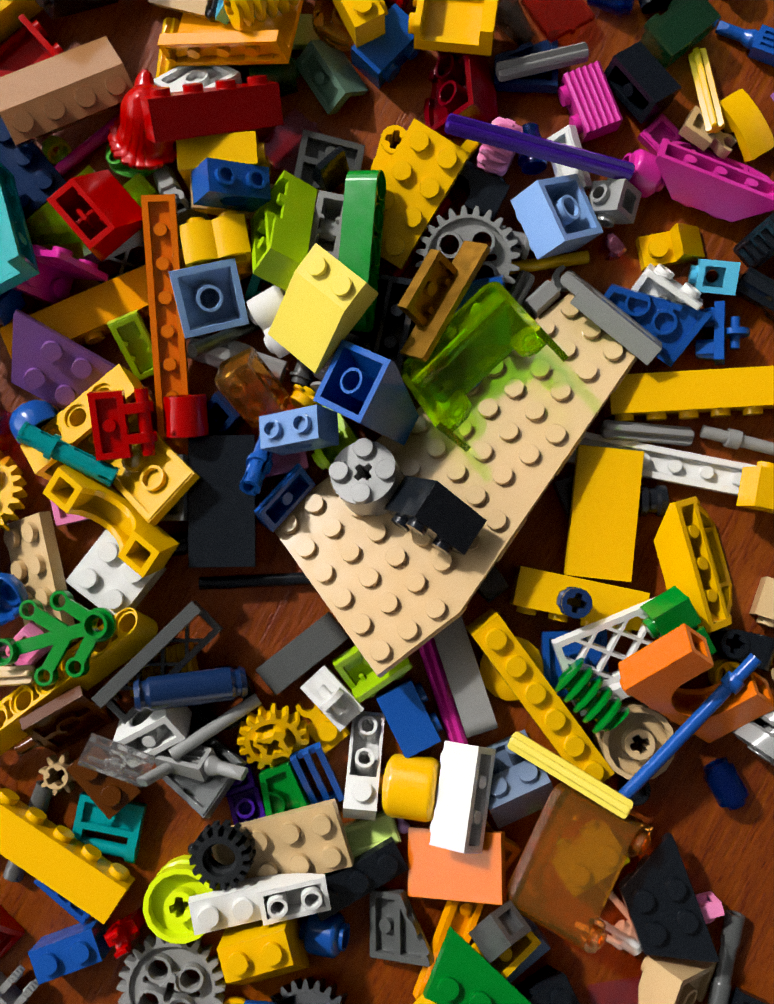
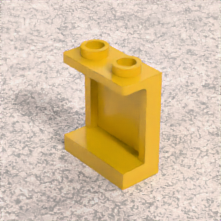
M413 0V7H416V12H410L408 34H414V49L491 56L499 0Z

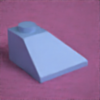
M235 258L168 272L185 339L249 324Z

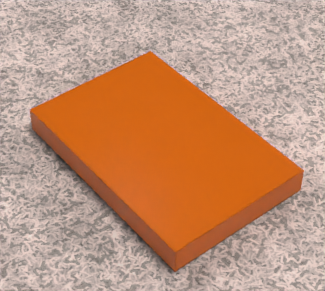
M408 827V896L495 905L506 903L505 832L485 830L482 854H464L429 845L430 827Z

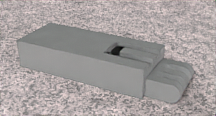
M572 270L566 271L561 276V284L575 295L570 303L643 363L648 365L661 351L662 342L590 283L586 282Z

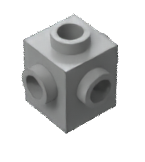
M607 178V180L592 182L588 199L601 227L612 228L614 224H634L642 193L627 179Z

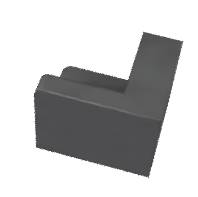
M509 900L490 913L469 932V935L486 960L491 963L532 929L512 901Z

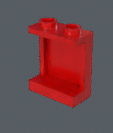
M21 14L18 19L23 27L0 47V77L65 51L57 43L52 46L46 40L49 35L37 20L31 23Z

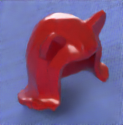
M143 69L137 75L134 87L123 97L120 106V116L114 121V125L109 127L107 140L111 148L110 151L116 160H121L123 165L129 166L132 169L137 168L138 170L149 171L162 168L164 164L174 162L177 159L176 140L154 143L147 139L140 96L150 95L149 89L159 87L154 84L152 74L147 69Z

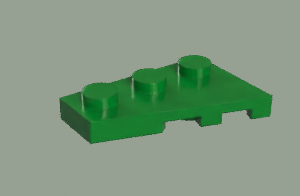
M451 926L449 927L424 989V998L437 1004H532L511 982L484 959L476 949L467 943Z

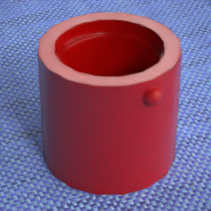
M193 394L163 397L166 437L186 438L209 435L207 395Z

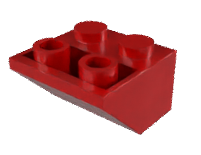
M108 169L73 177L46 199L101 262L143 227L142 208Z

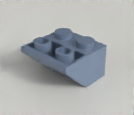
M525 729L520 731V733L528 737ZM511 736L486 747L496 749L488 808L498 829L558 802L547 773L508 749L507 745Z

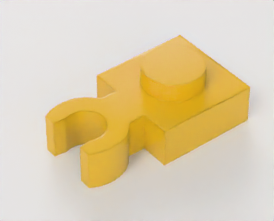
M300 702L295 706L302 717L311 720L307 725V731H309V734L316 743L320 741L325 754L351 733L348 726L340 732L315 704L309 710L305 709Z

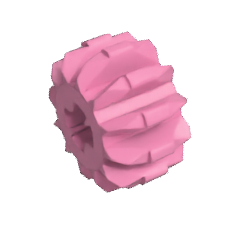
M497 117L491 123L523 132L522 126L508 118ZM482 143L477 156V167L484 169L486 173H494L501 177L508 171L516 152Z

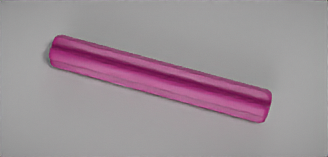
M433 637L422 645L419 651L449 741L468 744Z

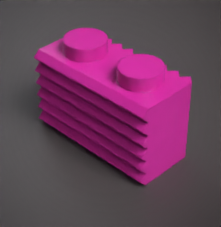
M600 61L584 65L582 68L579 67L563 75L557 90L558 98L563 107L567 106L571 115L569 117V125H576L580 142L585 143L617 131L623 118Z

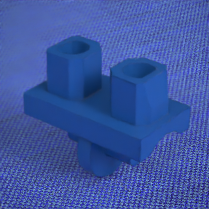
M714 301V307L702 309L712 312V315L701 328L714 329V339L696 340L695 355L696 359L714 360L715 365H725V339H730L731 350L740 349V339L750 336V328L740 327V316L730 317V327L725 328V301Z

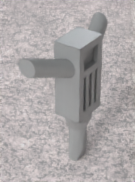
M190 720V725H189L187 737L190 736L191 720ZM202 745L174 761L168 751L173 747L171 746L152 756L157 767L136 778V781L140 785L147 787L170 773L206 782L209 776L215 775L243 781L248 773V768L223 762L216 756L213 748Z

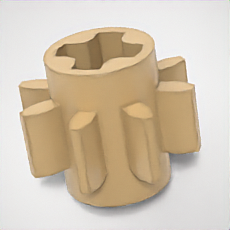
M69 752L63 753L59 760L54 754L46 758L50 766H44L38 771L40 774H43L44 782L41 784V787L47 786L53 789L54 796L60 793L63 787L68 793L74 790L75 784L73 781L76 780L66 770L74 762L73 759L69 758ZM62 769L65 775L60 778L57 772Z

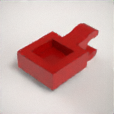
M141 907L114 922L103 937L109 948L114 945L116 947L115 959L130 952L131 941L141 934L140 928L146 921Z

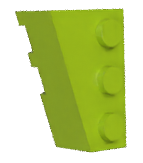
M284 170L270 190L271 200L255 212L250 220L253 274L286 291L295 270L308 254L317 189Z

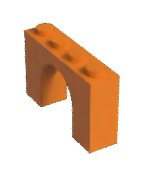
M685 623L618 663L621 676L620 685L623 691L628 696H633L646 704L648 708L659 712L671 722L680 726L722 684V682H719L713 686L701 689L679 688L682 684L714 667L706 638ZM753 671L743 682L745 686L736 695L732 693L693 735L698 736L707 743H711L773 711L774 699L768 681Z

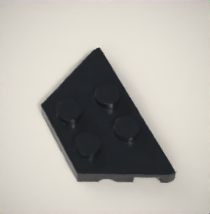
M667 832L661 837L663 841L650 855L646 853L637 863L636 869L628 873L618 884L640 947L644 954L718 962L720 960L673 835Z

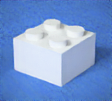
M106 529L65 581L98 608H106L115 615L124 608L131 607L136 609L167 568L164 567L142 578L117 557L120 551L119 544Z

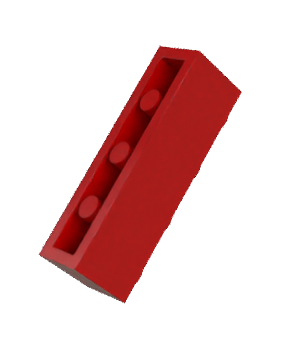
M267 75L248 76L247 83L236 84L235 79L216 80V87L203 88V83L182 85L183 91L170 92V87L149 89L150 95L140 96L147 139L154 143L283 125L279 83L268 81Z

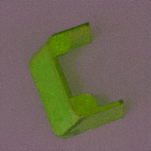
M490 282L484 285L453 315L428 360L423 362L409 358L402 367L401 377L434 426L467 452L471 446L458 430V427L467 420L472 409L471 401L466 394L514 349L522 357H531L546 345L563 362L569 357L499 282Z

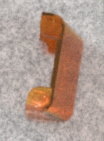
M559 783L550 793L506 887V902L511 900L521 915L583 951L596 953L607 939L606 924L599 917L627 857H636L638 854L642 855L649 848L651 843L650 834L653 827L630 813L625 819H622L565 783Z

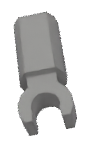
M164 165L154 172L153 178L160 195L175 194L177 204L181 203L185 209L189 208V202L180 187L173 169Z
M564 265L559 266L554 271L551 281L546 280L522 302L523 307L532 317L538 318L561 296L560 292L569 291L560 282V275L566 268Z

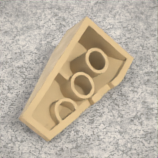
M647 955L641 964V971L643 973L638 985V1004H694L696 1000L702 1002L717 963Z

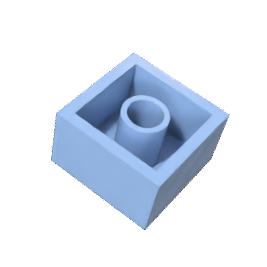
M577 174L537 180L510 200L515 210L516 218L521 223L529 241V246L537 260L576 251L603 233L602 227Z

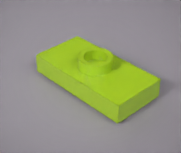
M138 309L108 321L107 325L133 374L140 381L153 376L151 334Z

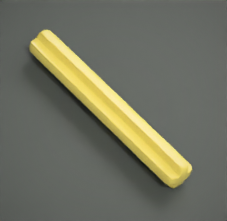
M516 731L511 736L507 747L512 752L620 818L625 819L631 812L634 804L631 799L522 733Z

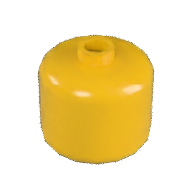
M404 754L392 755L387 762L385 773H380L378 794H382L384 813L392 818L431 822L436 803L437 785L441 769L440 762L431 757L413 755L405 758Z

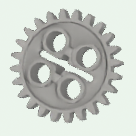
M463 205L461 214L458 216L450 208L448 220L438 215V227L430 224L427 225L432 235L430 237H420V240L426 244V248L416 250V253L424 256V259L430 249L440 250L446 258H455L464 241L474 242L477 234L486 232L492 239L489 254H495L497 259L494 261H484L483 265L491 267L494 271V276L504 275L505 282L514 284L516 280L509 275L510 271L520 270L519 266L512 264V259L520 257L521 253L511 251V247L516 245L518 240H508L507 238L513 229L511 227L504 230L500 228L504 220L502 217L498 218L495 222L491 221L493 212L491 210H488L484 217L480 216L479 206H475L473 213L469 214L467 207ZM449 235L455 236L459 241V248L454 254H448L443 250V241ZM423 261L416 263L415 266L420 267Z
M149 934L144 940V945L136 944L132 950L134 954L129 953L124 961L126 966H123L118 976L123 978V980L119 982L117 990L125 993L119 998L118 1004H177L179 1002L185 1004H223L225 995L221 992L225 991L227 984L224 980H220L224 976L222 968L216 967L220 961L219 956L210 957L209 955L213 945L209 944L202 948L200 946L202 936L194 942L174 944L157 936L155 941ZM161 960L165 962L168 969L158 968L154 961ZM186 970H195L200 977L191 978L187 975ZM171 983L174 984V989L170 987ZM145 994H154L158 1001H150Z

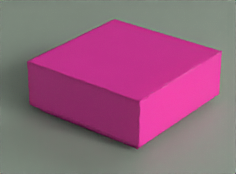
M662 113L639 134L637 139L650 153L657 156L663 138L671 141H681L683 137L678 134L679 130Z

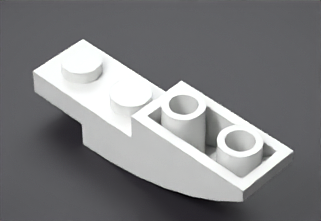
M315 873L276 874L246 878L242 882L239 881L238 885L233 888L229 884L226 890H216L190 896L188 900L194 935L262 920L263 926L331 910L325 874Z

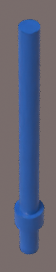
M750 653L733 672L728 671L720 679L722 684L618 792L632 799L732 693L736 695L745 686L743 682L762 662Z

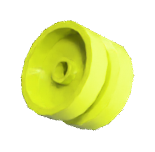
M181 855L165 864L150 883L143 899V914L147 926L158 938L169 943L187 944L204 935H194L188 904L189 897L220 890L219 883L215 889L209 888L211 881L206 880L204 885L199 882L202 877L201 873L194 876L192 870L196 865H190L189 862L192 855Z

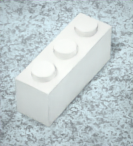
M451 741L444 742V748L440 756L441 769L437 785L434 816L430 824L431 836L429 845L464 854H482L496 749Z

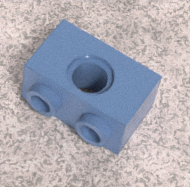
M316 404L259 416L261 450L283 456L339 445L337 412Z

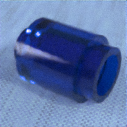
M726 757L713 760L703 767L705 772L704 779L719 807L735 810L747 803L745 798L750 793L735 765L729 763Z

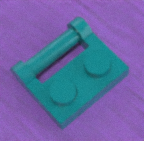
M83 791L79 797L72 830L75 835L74 837L84 844H91L97 847L102 854L122 857L124 862L134 864L139 853V842L147 804L130 801L109 820L87 793ZM91 830L128 838L127 844L88 837L85 831Z

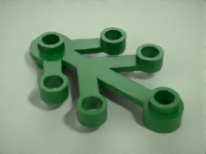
M67 590L55 591L49 599L52 609L65 611L81 622L69 626L46 612L39 600H24L19 606L20 616L25 620H33L50 632L20 641H15L12 638H1L0 666L15 663L21 654L53 646L43 665L37 668L34 673L35 682L39 686L53 685L59 678L57 668L73 639L84 637L75 656L66 662L65 671L72 678L86 675L90 669L88 660L97 643L107 641L115 633L116 619L110 610L101 607L89 610L74 601L71 592ZM60 595H63L65 598L63 606H60L58 602ZM30 604L34 606L33 615H30L28 612ZM99 619H102L104 622L102 631L97 627ZM7 646L10 649L9 657L6 655L5 652ZM76 661H78L81 664V670L79 673L76 672L74 669V664ZM45 670H47L50 673V679L48 681H46L43 677V673Z

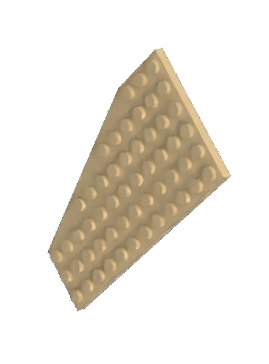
M570 292L515 334L511 344L501 345L493 357L486 356L474 365L481 370L483 376L482 382L477 387L458 389L445 402L436 403L430 399L416 410L419 417L405 445L384 435L375 441L389 449L402 470L403 477L412 476L438 481L487 520L465 555L451 552L449 555L442 553L432 546L433 539L426 533L424 536H421L411 529L407 532L396 526L391 521L393 516L388 512L379 516L355 514L345 505L333 489L330 476L314 487L274 531L379 678L464 613L467 608L466 605L495 563L499 562L527 521V516L554 477L558 476L584 438L586 430L636 362L637 357L570 303L575 297L573 293ZM469 375L466 379L470 380L474 375Z

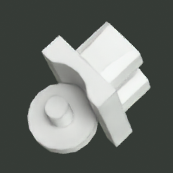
M325 664L300 687L340 732L365 709Z

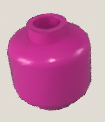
M639 149L624 156L622 160L632 162L635 165L633 177L629 182L642 193L641 198L650 197L655 191L659 192L662 190L665 182L656 164V155L644 149Z

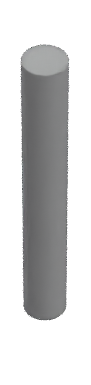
M254 693L188 736L185 740L170 748L168 751L174 761H177L262 705L259 698Z

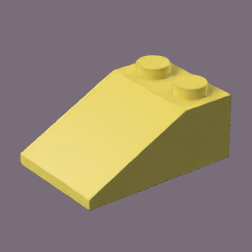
M315 243L295 270L268 335L311 371L318 374L339 347L342 339L346 338L379 293Z

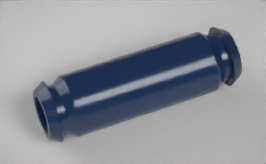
M239 665L238 669L221 667L151 676L144 681H139L138 678L133 682L135 710L142 712V709L157 711L231 701L237 696H241V699L248 695L245 668Z

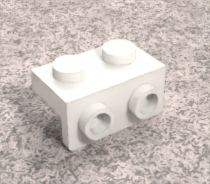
M650 263L631 288L689 305L697 311L703 306V299L700 298L702 293L687 282L684 285L678 283L673 279L675 274L662 264H658L655 267Z

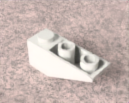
M362 711L352 720L343 818L376 820L385 721L383 713Z

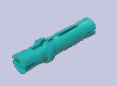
M27 421L22 425L18 432L19 435L16 437V441L43 453V457L49 460L53 458L108 487L113 484L117 476L116 473L120 470V468L102 460L96 461L95 456L63 441L62 436L56 433L52 435Z

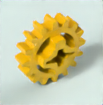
M272 703L270 710L267 711L261 705L258 707L257 715L250 712L247 714L246 721L240 722L237 735V744L240 745L239 753L240 755L247 754L248 764L257 761L258 769L260 770L265 765L273 767L290 760L289 756L292 753L307 747V744H309L307 721H300V712L298 711L289 714V706L287 705L282 710H277L276 704Z

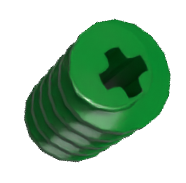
M579 658L558 678L559 682L554 691L557 693L567 689L568 693L563 701L568 703L574 699L577 700L573 712L578 713L584 709L587 711L582 721L585 724L592 720L596 721L592 729L594 734L603 730L605 732L610 731L628 716L630 709L628 707L620 708L622 700L617 696L610 698L612 689L608 686L601 688L603 679L599 676L591 678L593 668L590 666L581 668L584 658Z

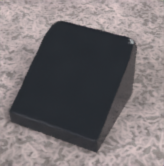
M341 146L335 148L316 165L312 178L323 191L333 192L345 181L347 172L350 170L344 149Z

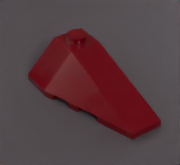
M436 51L438 53L436 67L430 70L429 81L433 83L431 97L425 99L424 105L425 125L444 137H457L445 132V122L450 113L491 124L494 119L499 117L496 90L485 55Z

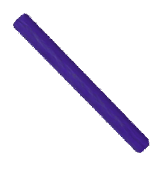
M450 113L445 122V132L457 137L612 179H627L629 181L634 174L635 165L632 162L469 117Z

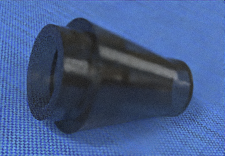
M503 0L498 6L496 26L516 42L518 46L530 42L535 37V33L532 31L519 1Z

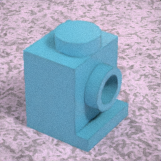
M698 258L697 265L691 264L688 283L693 284L702 293L735 296L741 262ZM710 270L717 272V279L714 282L706 280V273Z

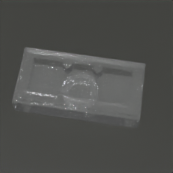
M92 733L77 765L142 787V785L137 783L136 778L152 769L156 756Z

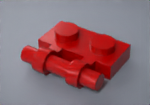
M148 387L134 388L136 402L127 403L124 389L87 393L96 461L131 458L133 456L132 444H141L143 456L156 455L155 442L158 439L157 431L153 430L151 412L154 411L153 400H149ZM137 413L139 432L130 433L128 414Z

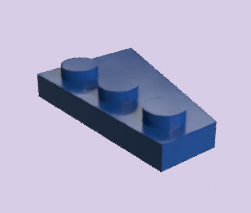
M611 284L604 294L605 297L662 342V349L655 357L670 367L712 315V312L699 309L697 311L689 305Z

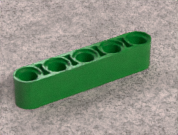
M382 170L348 171L345 179L338 260L378 292L386 178ZM377 297L350 332H372L375 324Z

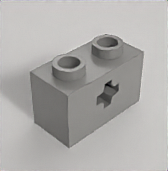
M319 190L308 253L317 243L337 260L339 259L343 194Z

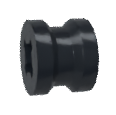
M641 485L638 517H646L648 514L664 517L669 506L667 487L665 485H656L655 488H648L646 485Z

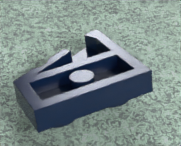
M558 32L548 34L547 40L533 45L530 41L520 45L515 50H507L495 55L493 63V84L495 90L499 92L556 94L558 88V69L499 82L495 68L496 63L558 48Z

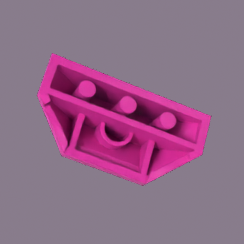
M666 138L662 139L655 161L671 199L678 201L685 207L696 208L708 213L713 218L724 219L729 222H735L774 210V181L767 175L728 157L721 159L710 150L702 151L694 144L671 141Z

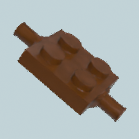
M78 685L75 688L66 690L61 696L35 708L31 713L19 719L22 731L30 736L15 743L14 749L20 757L36 747L49 748L57 754L114 721L112 712L106 705L100 708L91 699L94 695ZM121 693L114 698L115 701L122 699Z

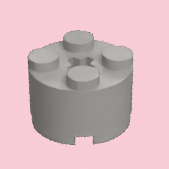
M368 438L358 439L355 443L345 447L329 467L333 489L352 512L361 516H379L387 513L384 508L404 479L403 472L389 449Z

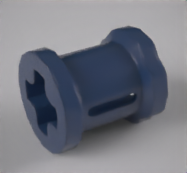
M567 587L559 592L556 604L560 608L561 613L579 619L589 614L592 608V599L589 593L581 588ZM576 596V599L580 600L581 604L579 607L574 606L572 609V606L567 604V600Z

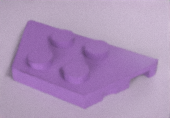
M16 308L13 315L11 383L64 410L84 391L88 390L116 366Z

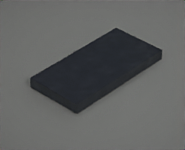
M255 435L188 437V465L200 476L188 490V568L256 567V515L254 513L256 509V495H247L239 488L240 481L247 468L245 464L246 459L250 453H253L256 445Z

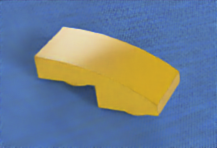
M739 89L720 100L725 121L723 129L725 133L734 132L745 162L756 159L774 147V137L764 116L743 89Z

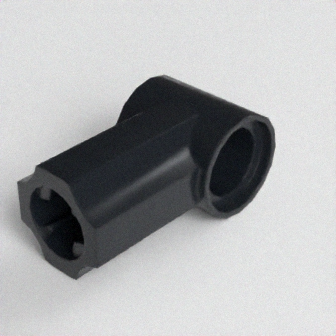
M748 267L737 283L736 295L764 310L766 317L774 321V280L752 267Z

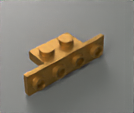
M464 241L452 263L440 250H429L397 305L416 324L400 351L403 356L423 362L428 360L491 249L487 244Z

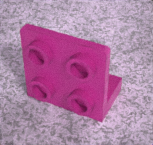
M32 245L40 274L12 289L53 305L69 298L74 279L107 281L109 275L98 270L99 265L92 261L73 258V252L68 249L53 246L52 250H49L39 245Z

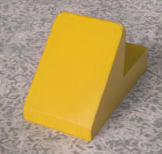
M676 223L670 231L641 236L635 240L641 271H644L650 263L655 267L658 264L666 267L697 261L698 258H705L700 231L697 226Z

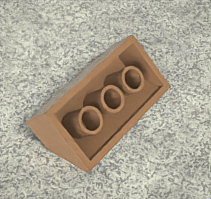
M104 36L0 77V116L16 148H20L120 107L123 97L134 86L123 62L107 37Z

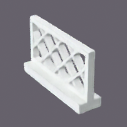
M652 599L552 639L551 643L562 673L569 667L568 664L571 665L579 658L585 659L589 649H595L603 652L596 667L583 663L581 668L586 666L592 667L593 674L591 678L601 676L603 679L601 688L608 686L612 689L610 698L617 696L622 700L630 697L623 691L620 685L621 676L619 669L611 673L603 671L610 656L624 660L636 653L641 643L649 645L654 642L644 638L647 630L643 623L637 634L624 630L629 619L634 617L646 619L640 606ZM605 629L613 632L606 647L593 643L598 632ZM621 635L633 639L626 655L614 651ZM573 642L582 644L575 660L566 657L562 647ZM576 699L571 701L574 707L577 704ZM585 709L579 712L581 716L587 713Z

